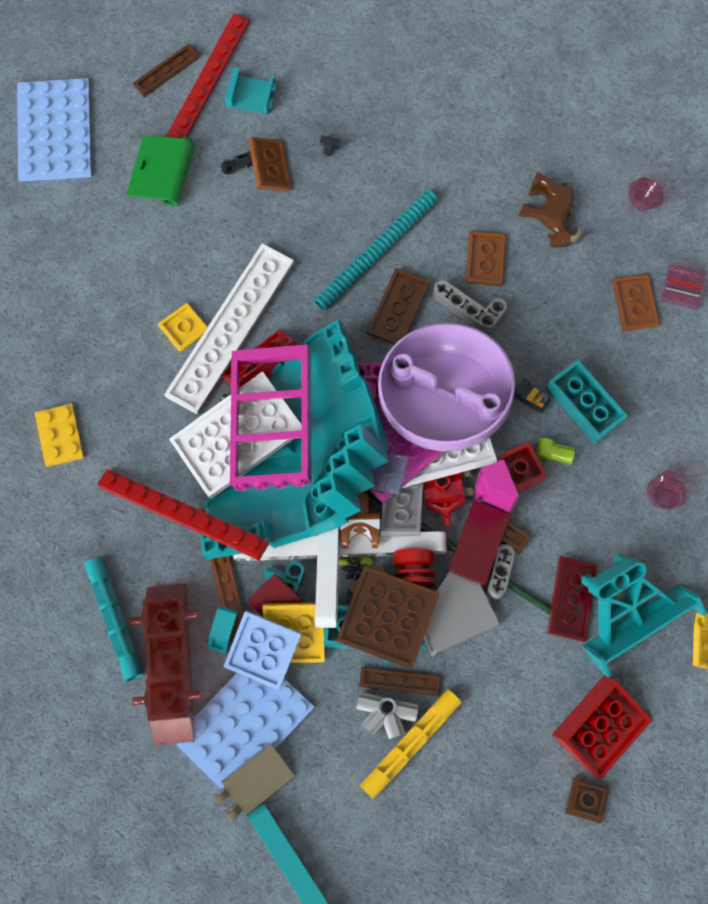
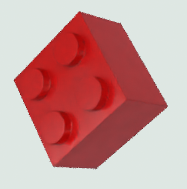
M530 442L496 457L497 462L505 461L517 493H521L544 482L547 477Z

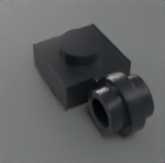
M251 152L234 156L232 160H224L221 164L222 172L230 175L237 166L238 168L252 166Z

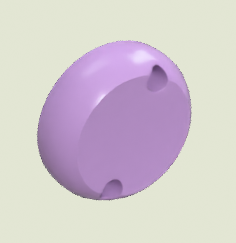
M439 323L412 331L391 348L380 369L378 389L380 403L385 416L391 426L402 437L425 449L458 451L478 445L492 436L502 426L513 403L515 379L507 354L486 333L467 325Z

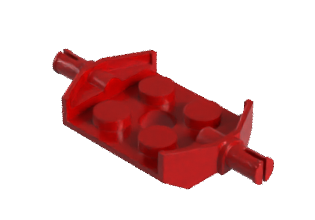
M461 472L423 482L426 509L442 514L445 526H447V519L449 526L452 525L451 513L465 504ZM440 479H446L448 481V483L445 486H440L437 484L438 480Z

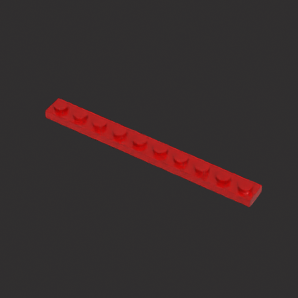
M233 13L166 137L181 139L182 137H188L250 21L248 18Z
M109 469L106 470L97 483L99 488L256 560H260L269 546V542L259 536Z

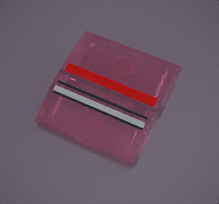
M669 265L661 301L698 310L705 273Z

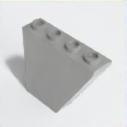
M448 572L436 590L440 595L424 637L432 657L485 634L500 625L499 616L496 611L492 610L490 598L487 593H484L482 585L451 572Z

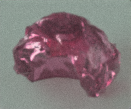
M643 177L632 181L628 197L631 199L634 208L648 211L661 206L664 201V193L657 183Z
M665 470L657 475L647 485V496L655 508L671 511L680 507L686 499V489L683 482L678 481L675 474L669 470Z

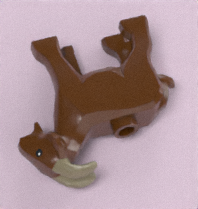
M537 172L529 195H543L546 198L544 208H536L524 203L519 216L534 217L546 228L556 233L555 235H547L551 240L550 246L552 248L568 247L578 243L582 234L581 227L573 235L565 221L567 215L571 216L574 205H572L574 199L573 191L567 186V183L556 184L550 178Z

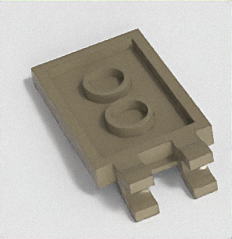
M269 743L223 779L221 783L224 787L213 794V797L220 805L228 797L234 805L224 812L233 821L242 811L245 815L249 814L291 780L294 774L272 744Z

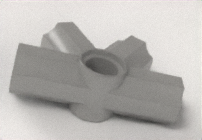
M359 692L356 709L371 712L361 725L373 736L384 725L388 739L405 734L401 719L416 722L419 704ZM385 701H390L393 704V710L389 713H385L382 710V704Z

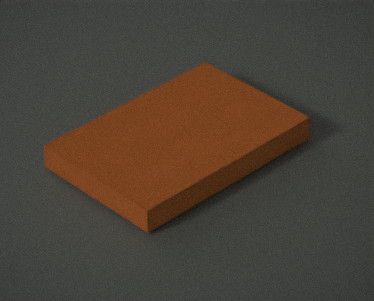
M250 137L248 141L257 188L284 192L290 191L292 188L283 142Z
M479 231L469 232L465 283L491 286L503 285L506 234Z
M649 274L612 279L622 331L659 327L660 322Z

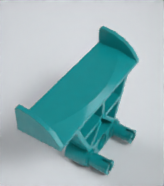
M622 553L614 557V566L595 578L591 574H586L587 577L583 576L581 580L582 584L588 587L589 592L598 598L599 631L598 636L582 646L594 664L607 678L612 676L607 663L686 612L694 609L703 617L707 615L698 595L680 584L662 593L643 578L646 574V566L637 559L626 557ZM626 589L625 599L615 597V595ZM656 594L659 595V597H657L650 603L646 604L639 610L636 609V607H638L648 599L652 598ZM627 613L629 614L628 617L624 618L623 620H621L620 622L611 627L612 622L616 621L617 619H619Z

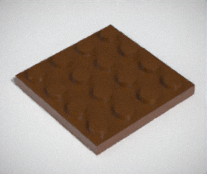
M364 566L336 642L413 670L440 593Z

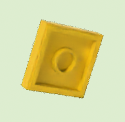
M188 302L158 323L160 329L180 353L199 340L208 328Z

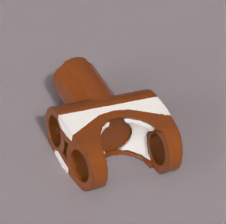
M362 492L358 494L361 511L348 517L349 522L340 526L343 549H348L351 539L360 534L370 539L372 548H378L380 513H369V495Z

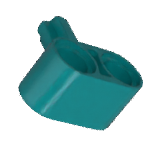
M291 562L285 572L270 567L266 568L264 578L269 579L276 573L287 585L293 587L294 591L298 594L305 574L301 563ZM294 568L301 570L298 576H292L290 572Z

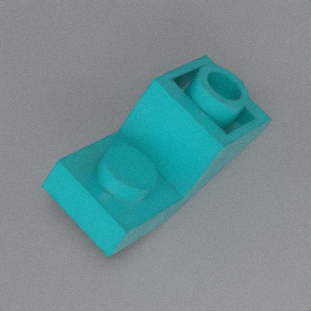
M218 606L210 631L207 649L227 654L230 637L236 625L238 611Z

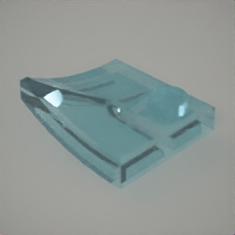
M387 453L389 462L372 470L375 486L368 490L400 496L410 459L407 456Z

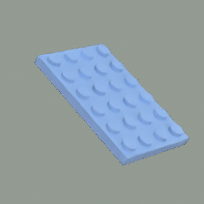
M89 79L17 83L19 182L92 177Z
M236 673L172 741L222 789L224 787L221 783L223 779L269 743L276 750L315 707L285 678L280 690H277Z

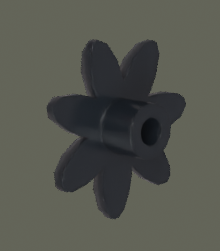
M359 557L354 563L347 559L348 566L343 567L342 570L349 572L346 575V580L353 577L354 581L359 579L363 567H367V565H360Z

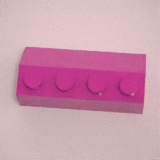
M501 460L481 467L474 490L476 500H480L486 505L511 515L519 495L505 461Z

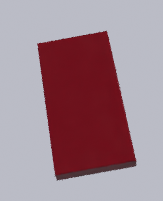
M474 500L448 572L485 586L510 514Z
M564 556L558 558L547 634L581 642L587 641L593 594L589 592L587 586L582 584L581 580L583 576L587 577L586 574H591L595 578L597 565Z

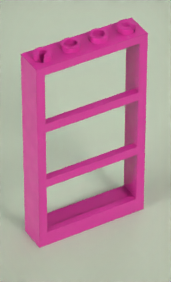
M307 344L232 351L230 484L238 491H246L248 488L264 490L271 486L286 488V485L304 487L306 484H312L311 351ZM302 360V389L240 394V365ZM302 397V430L239 435V402ZM302 438V472L238 477L239 443Z

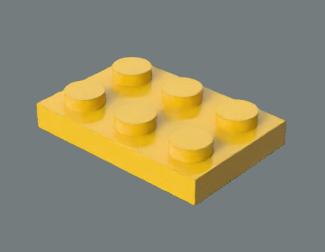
M73 404L35 412L46 467L84 458Z

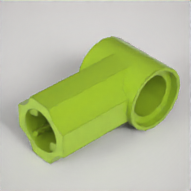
M539 438L535 454L538 459H545V462L552 460L571 465L575 448L556 444L555 441L548 438Z

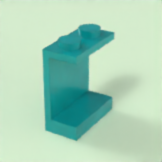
M233 67L225 94L226 107L268 114V110L273 107L274 98H272V94L276 93L278 83L275 82V76L271 74L269 81L244 77L240 74V68Z

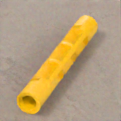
M447 689L359 786L371 798L375 799L462 703L460 699Z

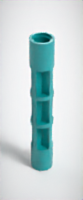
M92 558L84 563V567L89 580L92 581L91 587L116 658L121 662L119 666L125 682L143 676L144 673L103 558Z

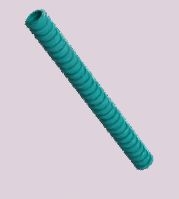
M426 189L425 193H422L421 197H418L417 201H414L397 218L398 220H394L390 227H387L386 231H383L382 235H379L378 239L374 240V243H371L362 254L358 255V258L354 259V262L350 263L351 266L346 267L347 270L342 271L343 274L340 273L326 287L327 289L322 291L323 293L318 294L319 297L314 298L316 305L326 311L328 309L327 306L330 307L331 303H334L335 299H338L339 295H342L343 291L348 289L347 287H351V283H355V279H359V275H363V271H367V267L370 268L371 264H374L375 260H378L379 256H382L383 252L387 251V248L389 249L395 241H398L399 237H402L403 233H406L414 225V222H417L418 218H421L422 214H425L438 201L435 193Z

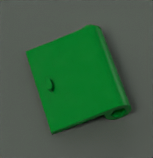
M143 135L126 195L159 199L164 204L178 206L195 148L192 139L182 137L181 139Z

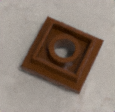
M573 777L565 813L602 824L610 787ZM585 794L592 796L593 804L591 806H586L583 803V796Z

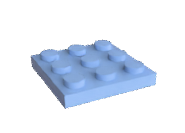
M246 610L223 667L280 690L302 633Z

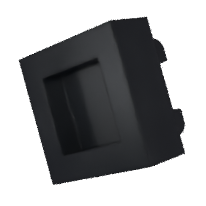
M321 135L320 144L324 146V155L331 156L333 148L339 149V139Z

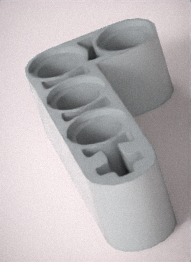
M441 280L434 285L433 297L437 302L486 334L491 333L506 313L507 304L501 298L492 300L485 309L446 281ZM459 300L461 303L454 304L452 301ZM499 307L502 311L497 312L493 308ZM473 310L476 314L470 315L468 311ZM483 321H489L491 325L486 326L483 324Z

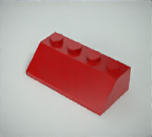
M277 330L254 349L295 346L297 343L293 338ZM279 362L240 365V387L262 371L269 380L273 376L271 371ZM231 366L222 375V378L230 387Z

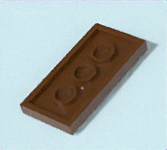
M395 268L368 328L367 335L395 345L406 336L430 281Z

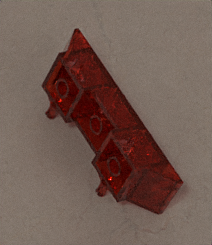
M186 583L147 587L145 599L142 600L143 610L141 616L129 617L130 626L142 624L144 639L146 640L147 660L145 694L141 697H132L133 706L145 704L154 746L195 742L193 699H203L202 690L192 691L189 619H198V610L188 611Z

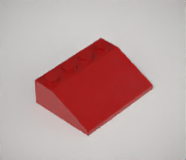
M604 675L553 732L552 736L598 780H601L652 720L617 680L610 677L607 678Z

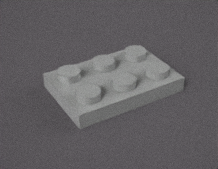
M423 483L401 488L383 503L381 536L421 535Z

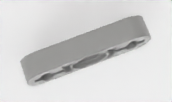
M501 545L493 562L487 592L494 599L502 598L507 590L515 551L510 545ZM503 551H507L508 555L505 562H502ZM496 568H504L506 575H498ZM497 581L500 582L499 592H495L494 588L497 584Z

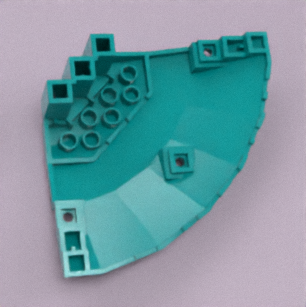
M339 320L314 332L303 342L304 345H308L311 351L312 484H306L304 487L286 485V488L271 486L264 490L248 488L246 491H238L230 485L212 499L208 497V500L204 501V508H206L207 514L267 540L273 548L332 531L348 523V517L361 511L358 494L375 486L372 470L389 462L386 452L389 450L386 434L369 384L359 373L358 358L345 328ZM302 360L285 361L283 364L279 362L271 371L273 376L269 381L276 391L302 389ZM302 397L283 398L302 425ZM302 438L293 439L244 476L302 472ZM200 534L202 556L207 560L243 554Z

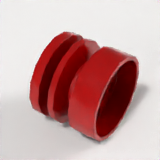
M408 548L393 552V566L402 569L394 572V577L422 587L435 586V579L430 578L435 575V571L426 569L434 565L433 550Z

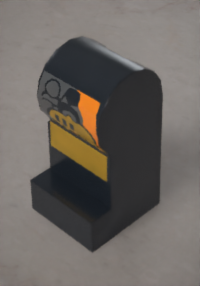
M523 378L514 392L516 399L539 413H543L551 402V398L546 393L539 391L526 378Z

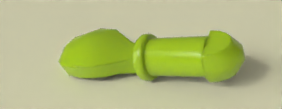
M351 557L339 558V566H348L347 559H350L353 563L355 560H352ZM359 557L360 565L372 566L373 561L370 557Z

